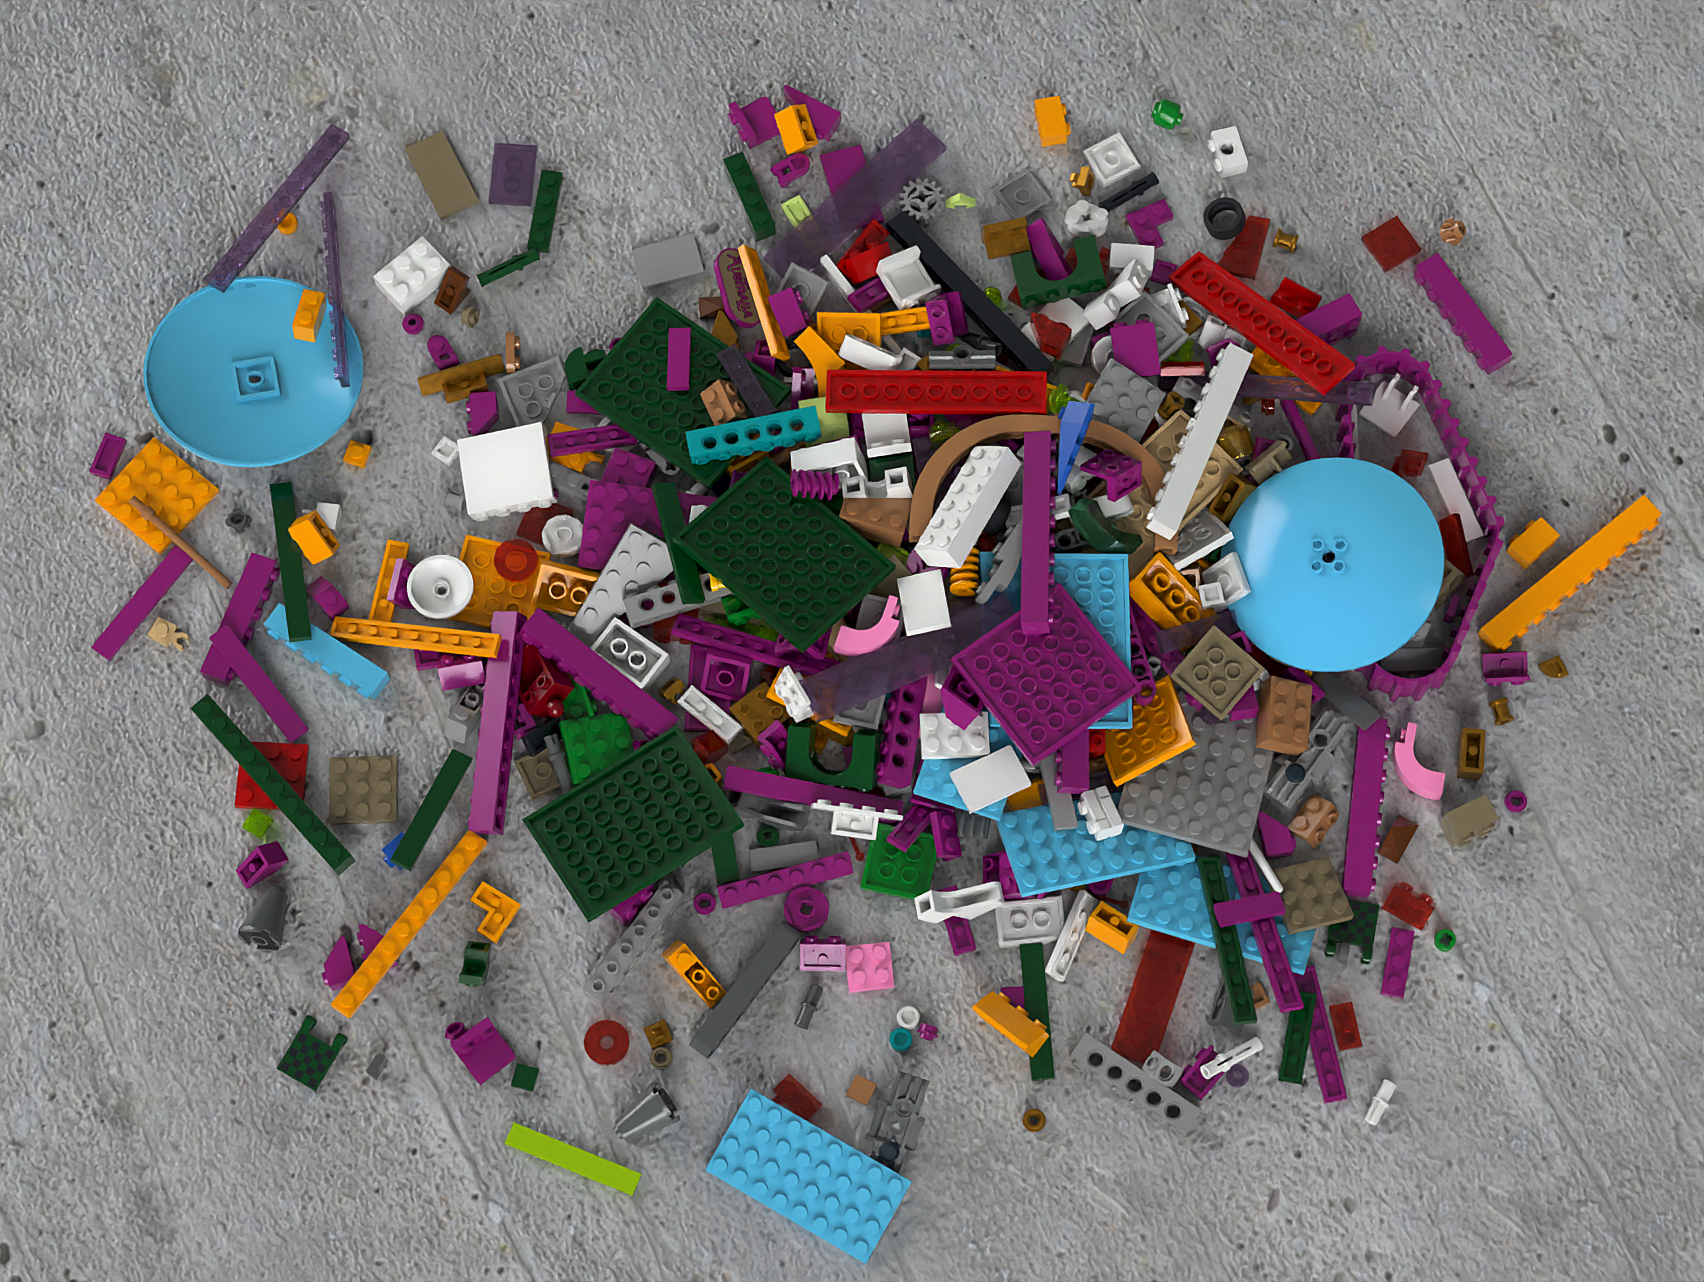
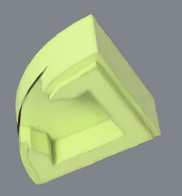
M961 193L945 200V206L956 209V206L966 205V208L976 206L975 198Z

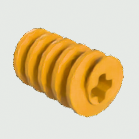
M971 549L961 568H951L950 583L952 585L950 586V592L957 596L975 595V591L972 589L978 587V583L974 581L978 580L979 576L973 572H977L979 567L973 564L979 562V558L975 557L979 554L978 549Z

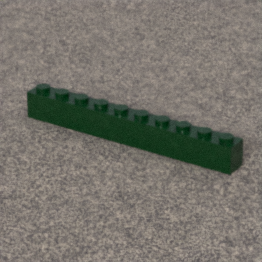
M208 694L190 708L338 876L355 862V859Z

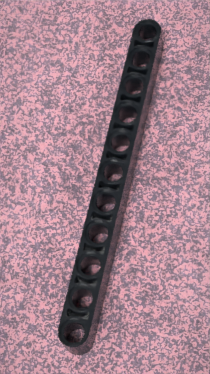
M902 211L885 224L887 231L890 232L889 234L904 250L917 245L921 252L918 258L928 275L937 284H940L946 293L961 290L965 313L993 342L1002 344V351L1021 371L1047 372V376L1054 372V367L1050 360L906 212Z

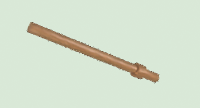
M136 496L129 500V503L141 512L140 515L146 521H151L221 585L228 589L233 584L159 518L153 508L146 506Z

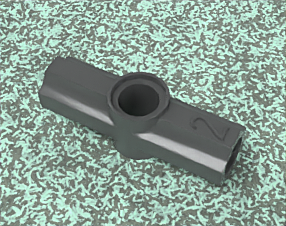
M960 345L955 347L953 351H929L930 370L954 369V371L996 369V350H971L966 345Z

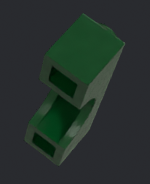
M740 152L723 159L724 171L731 187L735 189L741 201L755 241L757 242L776 235L775 222L744 153Z

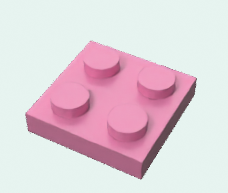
M890 942L846 946L849 993L894 988Z

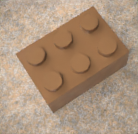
M1271 676L1260 683L1255 747L1297 756L1308 749L1312 685Z

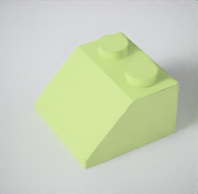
M826 397L798 401L799 409L816 406L822 438H818L810 443L803 441L806 448L813 447L815 444L849 437L846 413H826Z

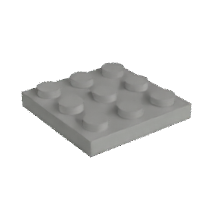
M1110 359L1086 403L1095 404L1091 420L1110 425L1126 433L1139 443L1166 393L1114 359Z

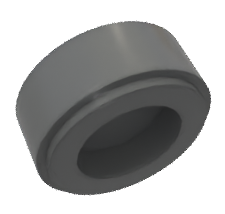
M1341 942L1338 956L1339 964L1347 965L1351 946L1350 942Z

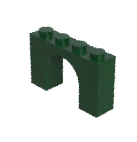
M1094 235L1073 240L1077 256L1076 269L1070 276L1058 281L1046 280L1036 272L1031 250L1010 255L1023 309L1035 308L1038 305L1055 303L1062 299L1075 298L1082 294L1099 292L1107 288Z
M794 721L788 726L785 777L822 785L831 784L841 789L854 787L861 792H869L878 785L876 782V767L880 759L881 732L859 729L853 736L852 760L849 767L844 770H832L825 767L816 756V724L796 723Z

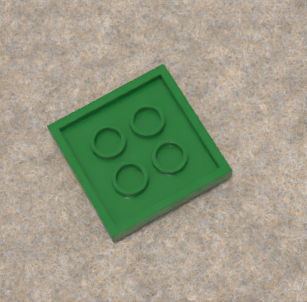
M603 714L560 721L559 723L573 787L578 786L634 751L627 719L621 714Z
M878 823L876 840H870L860 889L914 900V898L928 892L937 857L933 834L922 832L905 853L887 842L888 835L895 827Z

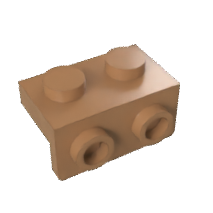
M718 379L700 393L714 426L731 423L737 419L746 420L748 418L745 406L739 400L737 389L733 383Z
M1311 793L1287 828H1289L1290 834L1307 841L1311 848L1316 849L1318 844L1324 840L1331 826L1336 823L1339 812L1332 802Z

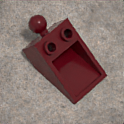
M525 642L519 697L528 714L546 719L550 716L559 717L564 712V704L562 702L574 687L568 675L557 667L556 662L551 658L543 657L537 647Z

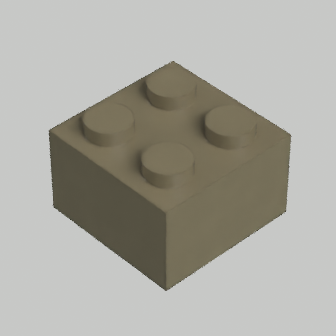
M1485 794L1447 812L1439 825L1451 847L1459 845L1462 848L1470 844L1472 838L1476 836L1483 838L1492 833L1491 830L1496 827L1495 824L1499 817Z

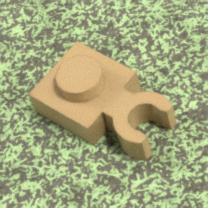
M159 616L147 634L150 639L166 647L172 642L179 651L184 650L183 646L178 644L179 640H190L186 633H177L179 630L178 626Z

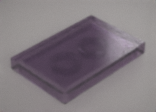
M495 143L489 204L532 206L537 145Z

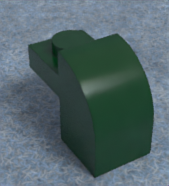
M578 347L567 356L565 373L570 391L578 389L589 376L587 370L596 368L606 357L604 349H593L587 352V354H583L582 348Z
M468 941L464 951V965L459 974V983H463L468 987L485 986L490 964L491 943Z

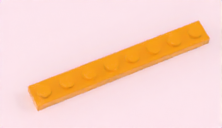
M338 616L334 617L329 633L330 636L338 641L497 658L502 641L500 634Z

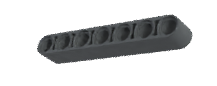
M786 921L780 923L693 1036L689 1046L707 1059L715 1052L802 937L801 932Z

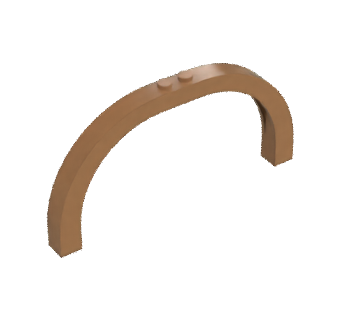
M1059 413L1052 416L1038 414L998 416L970 425L948 439L927 462L915 486L910 510L909 542L919 541L932 519L935 499L945 477L961 459L971 453L975 446H985L1007 439H1024V432L1051 431L1052 440H1059L1061 419H1058ZM1091 420L1082 443L1091 444L1104 450H1114L1116 453L1131 456L1133 459L1141 461L1142 485L1148 494L1151 506L1155 507L1157 504L1154 501L1156 494L1160 488L1163 489L1165 486L1162 483L1165 473L1157 461L1141 444L1126 433L1102 422ZM1178 530L1170 540L1154 532L1153 554H1157L1160 551L1164 555H1176Z

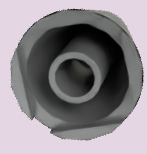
M272 886L267 888L240 926L237 936L245 944L250 946L252 942L258 945L256 949L269 952L278 951L279 947L281 948L288 895L282 887Z
M654 1081L615 1121L614 1131L620 1139L624 1138L628 1141L680 1121V1115L676 1117L674 1115V1111L677 1109L664 1088L659 1090L656 1087L659 1084L658 1082Z

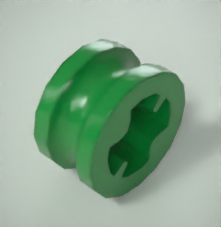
M1448 929L1439 931L1434 939L1436 948L1443 952L1451 950L1456 943L1455 934ZM1443 935L1451 939L1448 946H1444V943L1441 944L1439 941Z

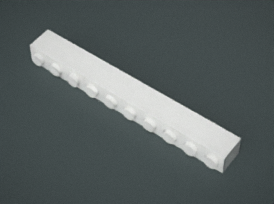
M1232 343L1226 349L1222 348L1216 358L1219 361L1218 365L1213 366L1208 376L1211 378V381L1205 384L1201 395L1204 397L1202 401L1199 400L1193 410L1196 415L1194 419L1191 418L1186 426L1188 433L1186 436L1183 435L1178 444V447L1181 448L1179 454L1175 453L1170 462V465L1173 466L1171 472L1167 471L1162 483L1165 486L1163 489H1159L1154 499L1157 504L1155 507L1152 506L1146 517L1149 520L1147 529L1169 540L1177 532L1253 354Z

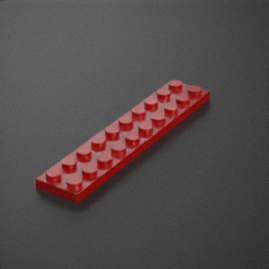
M1200 251L1168 277L1172 285L1323 395L1355 369L1354 362Z
M827 370L825 412L1046 415L1047 372Z

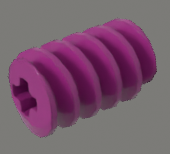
M793 469L790 480L793 497H796L798 491H801L802 498H805L807 492H809L811 499L814 498L815 493H818L819 499L822 500L824 494H826L827 500H831L832 495H836L839 489L838 473L831 475L830 472L822 474L821 471L814 473L811 470L805 472L801 469L798 471Z

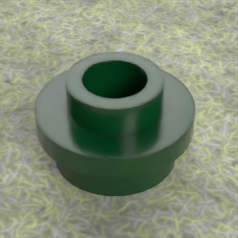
M763 826L757 832V841L764 848L773 847L779 841V833L773 826ZM770 833L772 838L767 840L764 838V834Z

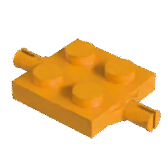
M556 422L550 434L581 429ZM545 437L549 460L580 474H583L586 465L590 461L600 464L604 463L605 455L593 451L551 457L547 437Z

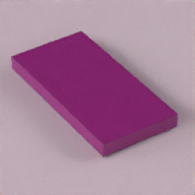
M861 145L820 155V161L842 232L846 233L865 228L872 219L879 223H884Z
M691 644L687 690L693 685L701 692L706 657L710 646ZM704 694L730 716L729 708L731 707L732 700ZM686 711L684 731L713 733Z

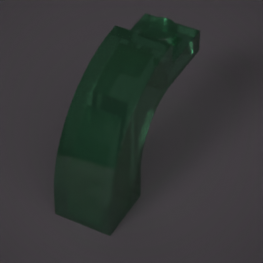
M1081 498L1068 510L1080 534L1102 554L1130 555L1143 543L1141 535L1123 532L1114 527L1106 519L1096 500Z

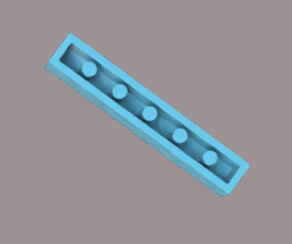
M280 603L264 623L267 629L266 633L276 641L278 639L286 642L284 645L293 652H296V650L303 653L302 657L312 664L317 662L325 673L329 675L334 673L339 677L338 680L347 687L350 685L357 688V693L366 699L371 697L375 700L390 680L388 672L312 623H310L312 640L289 643L285 606Z

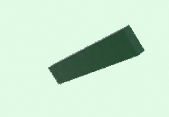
M674 482L654 483L651 488L682 605L704 603L706 599L695 560L673 542V537L686 526Z
M452 749L392 855L390 862L409 871L412 870L471 765L472 757Z
M1042 943L1020 944L1025 1011L1029 1013L1027 1018L1032 1022L1037 1019L1047 1027L1045 1031L1049 1035L1033 1058L1029 1055L1031 1081L1054 1080Z

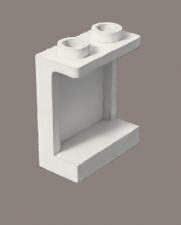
M917 245L879 260L876 269L878 276L899 310L918 308L919 305L939 295L941 291L940 284L934 285L918 259L921 252Z

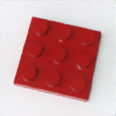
M250 741L304 801L309 745ZM239 765L235 808L279 810Z

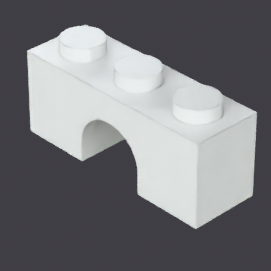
M907 467L885 470V479L879 482L866 481L863 475L841 479L843 498L913 497L912 480Z

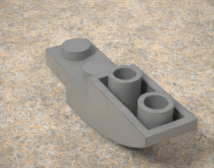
M1021 521L1015 527L1009 526L1003 535L1006 537L1003 544L999 541L992 551L995 556L991 560L994 566L987 574L990 576V579L987 583L983 581L976 590L979 595L975 601L981 606L988 600L994 590L1001 594L1007 588L1016 572L1022 554Z

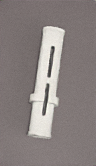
M1253 1037L1251 1040L1225 1054H1218L1214 1060L1200 1067L1202 1075L1206 1079H1210L1221 1071L1226 1072L1230 1070L1232 1065L1262 1050L1261 1041L1257 1037ZM1246 1050L1242 1054L1236 1056V1054H1238L1239 1052ZM1227 1060V1062L1223 1063V1064L1220 1065V1066H1217V1065L1220 1064L1221 1062Z

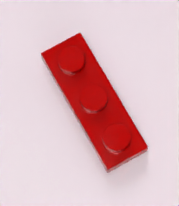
M875 219L869 222L835 265L849 282L852 280L843 262L850 258L849 253L858 249L864 252L868 250L867 245L876 241L882 244L890 233Z

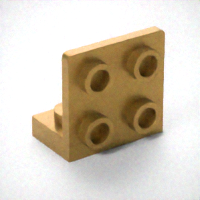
M766 682L760 684L729 708L730 716L743 727L742 731L752 740L757 749L761 746L757 737L776 720L783 724L791 718L784 705L766 697L770 689Z

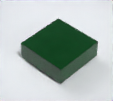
M517 1063L511 1087L534 1092L540 1070Z

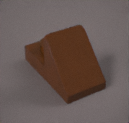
M454 266L448 268L434 303L449 314H453L471 291L466 287L470 277Z

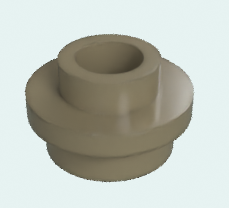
M470 306L463 309L461 322L468 328H473L479 321V312L476 307Z
M660 1046L651 1052L650 1062L654 1068L664 1070L672 1064L673 1055L668 1048ZM659 1055H664L666 1060L659 1062L657 1058Z

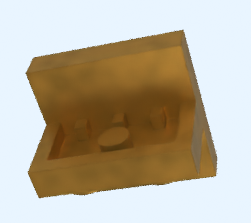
M1026 217L983 226L980 236L982 244L984 243L988 260L1031 250L1026 232Z

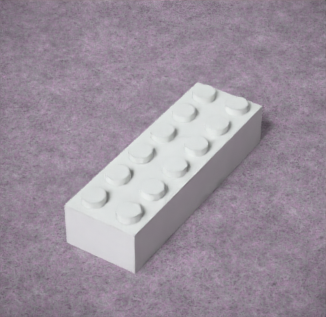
M975 446L971 451L964 466L950 486L948 493L940 503L939 508L914 548L928 566L961 568L1021 465L1009 447Z

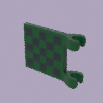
M1347 899L1354 916L1351 920L1329 926L1324 955L1332 958L1336 951L1337 942H1350L1351 945L1363 947L1361 963L1369 965L1372 959L1379 905Z
M307 1015L276 1069L310 1089L317 1091L337 1055L347 1043L348 1038L338 1033L332 1046H329L309 1034L316 1025L317 1019Z

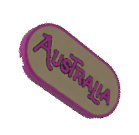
M734 248L724 249L717 255L713 266L725 312L731 320L734 319L737 322L738 326L753 328L761 321L739 251Z

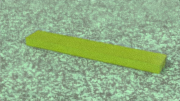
M515 1122L504 1143L514 1149L630 1196L634 1195L642 1176L641 1173Z

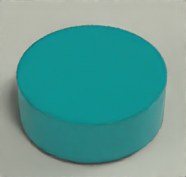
M904 1028L895 1029L889 1037L890 1046L897 1052L907 1051L912 1045L911 1033Z

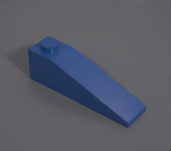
M1069 401L1067 407L1062 406L1058 416V419H1061L1057 495H1062L1093 417L1095 404Z

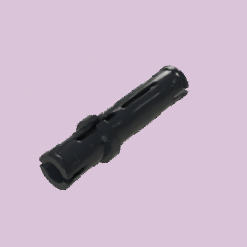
M1151 172L1138 181H1132L1130 186L1098 203V207L1110 212L1137 195L1139 197L1142 196L1144 191L1159 184V180L1155 173Z

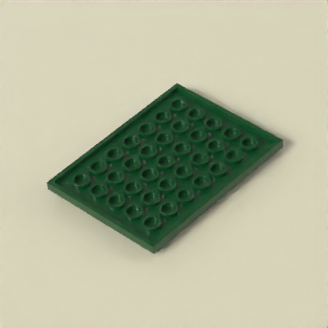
M656 297L576 390L575 396L710 490L738 455L731 456L726 460H709L708 463L702 465L692 464L685 432L714 426L700 393L718 379L733 383L737 389L739 400L745 406L747 419L774 414L792 391L791 388ZM669 328H691L690 390L668 391ZM756 434L750 435L749 439L752 440ZM731 438L727 443L735 444L738 440ZM708 443L705 447L711 449L714 448L716 444Z
M766 456L673 537V542L800 652L804 653L895 570L896 565L817 498L811 499L809 492H807L805 498L801 497V491H798L797 496L793 497L790 487L791 476Z
M677 725L522 819L588 923L745 826Z

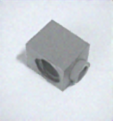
M1155 1050L1146 1059L1142 1067L1144 1072L1170 1089L1173 1088L1184 1071L1172 1060Z

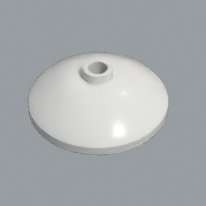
M435 555L422 560L414 567L407 582V593L413 607L422 615L433 619H445L461 612L470 602L474 590L473 577L468 567L459 559L449 555ZM445 589V594H439L440 590Z

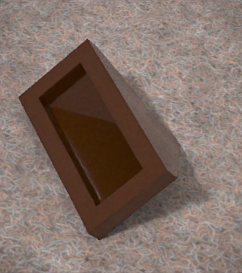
M721 296L699 298L700 319L716 318L719 310L723 311L725 316L729 318L725 312Z
M1398 815L1378 854L1398 864L1419 825Z

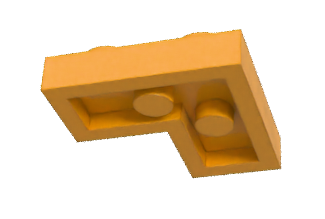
M482 881L470 899L472 903L488 912L478 927L477 932L497 944L521 908V904Z

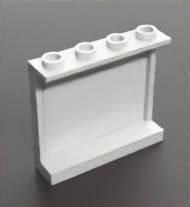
M542 422L457 440L467 512L473 520L485 521L488 517L495 515L504 517L508 516L509 512H527L531 508L538 506L540 508H547L552 506V503L558 502V499L554 496L545 439L547 437V428Z

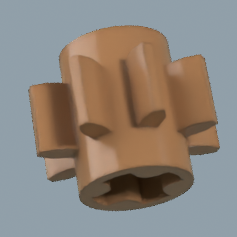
M1454 217L1444 220V224H1441L1442 227L1439 229L1442 241L1451 243L1452 246L1461 243V240L1464 239L1463 236L1466 235L1464 223L1459 220L1455 221Z

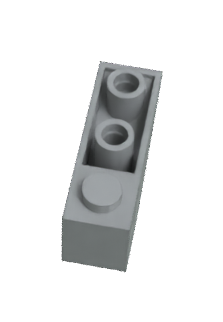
M484 684L473 685L467 688L447 717L445 736L465 744L481 717L480 710L483 705Z

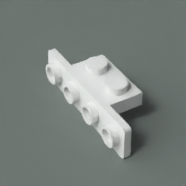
M819 799L817 803L811 804L812 809L833 812L830 834L876 840L879 818L894 821L903 820V816L898 815L896 810L885 809L884 813L875 812V807L862 806V810L853 809V804L840 803V806H833L831 801Z

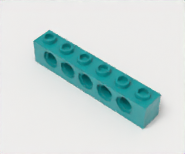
M816 406L685 432L691 462L698 465L706 464L709 460H726L734 455L746 456L752 454L753 451H770L774 447H791L798 442L805 441L810 443L818 438H822ZM795 425H801L803 427L799 431H794L792 429ZM775 429L781 431L778 435L770 434ZM752 434L759 435L755 440L749 439V436ZM731 438L738 440L735 444L727 443ZM708 443L716 444V446L711 449L705 447Z

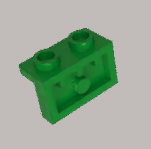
M736 595L721 599L730 626L744 625L748 622L747 620L753 618L762 619Z
M575 680L571 681L574 689L562 702L567 720L594 716V713L598 711L594 700L589 701L587 693L591 692L590 689L586 686H580Z

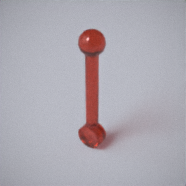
M849 837L856 853V860L859 862L863 861L864 854L859 851L854 837Z
M1085 889L1094 898L1119 905L1121 909H1126L1129 906L1127 900L1119 901L1105 896L1098 897L1093 895L1089 889Z

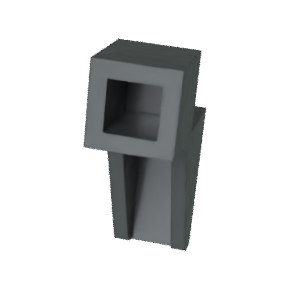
M732 790L727 798L741 817L758 819L767 825L775 827L777 830L803 831L808 823V817L811 810L802 806Z

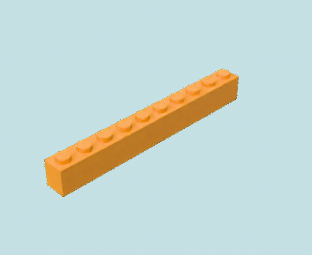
M1645 495L1641 496L1486 623L1477 634L1492 652H1499L1500 650L1505 652L1513 645V639L1517 636L1520 639L1529 632L1528 627L1533 623L1538 625L1545 619L1546 616L1544 614L1549 610L1555 611L1562 604L1561 600L1566 596L1570 598L1579 590L1577 587L1580 584H1588L1595 577L1594 573L1597 570L1601 572L1611 564L1610 560L1614 556L1619 558L1628 550L1626 547L1630 543L1635 545L1644 537L1642 533L1647 529L1652 531L1660 523L1658 520L1662 513Z

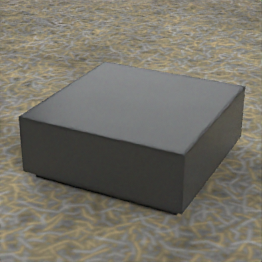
M377 1053L366 1070L370 1077L377 1080L389 1062L387 1057Z

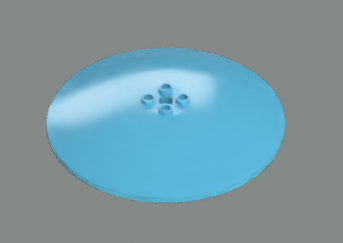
M269 276L237 277L208 285L177 304L164 317L151 337L144 360L143 378L147 400L152 413L160 426L175 442L193 454L215 463L236 467H263L299 458L329 440L344 425L359 398L364 368L362 350L355 330L347 317L334 303L326 298L327 307L316 342L295 339L293 335V320L303 289H313L291 280ZM257 376L261 378V381L258 383L250 382L252 377Z
M1336 457L1310 460L1293 465L1267 479L1246 498L1237 510L1228 527L1234 539L1223 545L1220 560L1231 552H1237L1251 590L1250 593L1227 606L1241 631L1244 630L1246 637L1270 657L1284 664L1309 671L1340 672L1353 670L1375 663L1397 651L1419 631L1429 617L1439 596L1444 575L1442 537L1434 515L1425 500L1410 484L1395 473L1379 465L1352 458ZM1333 553L1335 559L1331 563H1326L1323 561L1324 555Z

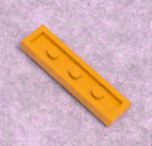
M387 540L368 620L392 622L396 605L389 602L387 596L396 558L407 560L410 549L409 543Z

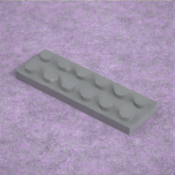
M871 594L864 597L855 630H867L877 625L883 616L888 598ZM902 606L897 619H895L900 621L899 629L886 647L871 655L848 657L833 722L877 732L904 622Z

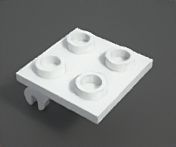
M1399 373L1395 375L1390 384L1384 380L1359 412V415L1394 439L1420 406V404L1413 400L1419 389L1418 386L1415 385L1408 396L1395 389L1401 377Z

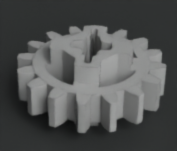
M917 178L915 184L910 180L909 188L903 186V193L899 194V200H901L899 201V208H903L902 211L906 212L912 219L915 218L917 224L920 220L927 224L929 218L935 221V214L941 216V209L945 208V194H941L942 187L936 188L935 181L929 184L928 178H925L924 182Z

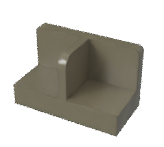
M1277 440L1244 468L1257 485H1261L1274 473H1280L1282 471L1281 467L1293 458L1285 448L1287 446L1286 441Z

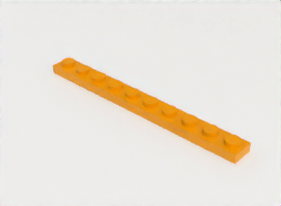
M467 831L332 1001L331 1007L349 1019L354 1015L487 846L486 840L472 831Z

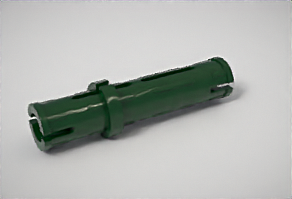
M533 247L518 256L516 254L513 255L511 259L476 276L481 287H484L516 270H523V267L540 260Z

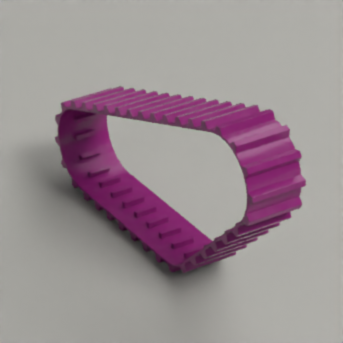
M1379 346L1375 354L1368 357L1361 354L1357 356L1354 362L1355 369L1342 379L1336 397L1339 403L1334 415L1335 421L1340 422L1336 433V441L1341 442L1337 457L1354 459L1356 443H1353L1352 433L1355 428V422L1351 420V412L1354 405L1353 402H1350V396L1352 395L1355 383L1363 380L1366 376L1374 374L1396 375L1399 373L1401 375L1400 378L1408 381L1413 387L1415 385L1419 387L1418 393L1428 410L1440 440L1444 444L1449 459L1452 461L1458 478L1484 529V535L1487 537L1488 542L1483 555L1487 556L1484 565L1478 564L1474 575L1479 577L1475 586L1470 584L1466 595L1470 597L1467 607L1462 605L1457 616L1462 617L1459 627L1454 626L1449 637L1454 639L1450 648L1445 647L1441 658H1444L1445 661L1440 668L1436 666L1430 675L1415 679L1400 678L1382 669L1376 662L1354 669L1355 672H1362L1369 681L1367 689L1370 692L1378 689L1388 694L1391 702H1396L1399 697L1410 696L1415 701H1420L1428 689L1431 687L1439 689L1442 686L1450 668H1452L1460 653L1461 644L1470 628L1469 624L1478 608V602L1487 585L1486 582L1504 542L1498 536L1505 521L1504 517L1496 516L1494 506L1497 499L1495 496H1487L1485 486L1488 480L1486 476H1478L1475 469L1479 461L1477 457H1469L1466 449L1470 442L1468 438H1460L1457 432L1460 421L1458 418L1450 417L1448 411L1451 402L1449 399L1441 398L1439 392L1442 383L1440 380L1432 379L1428 372L1429 362H1419L1411 357L1410 349L1404 348L1401 352L1387 351L1385 346Z

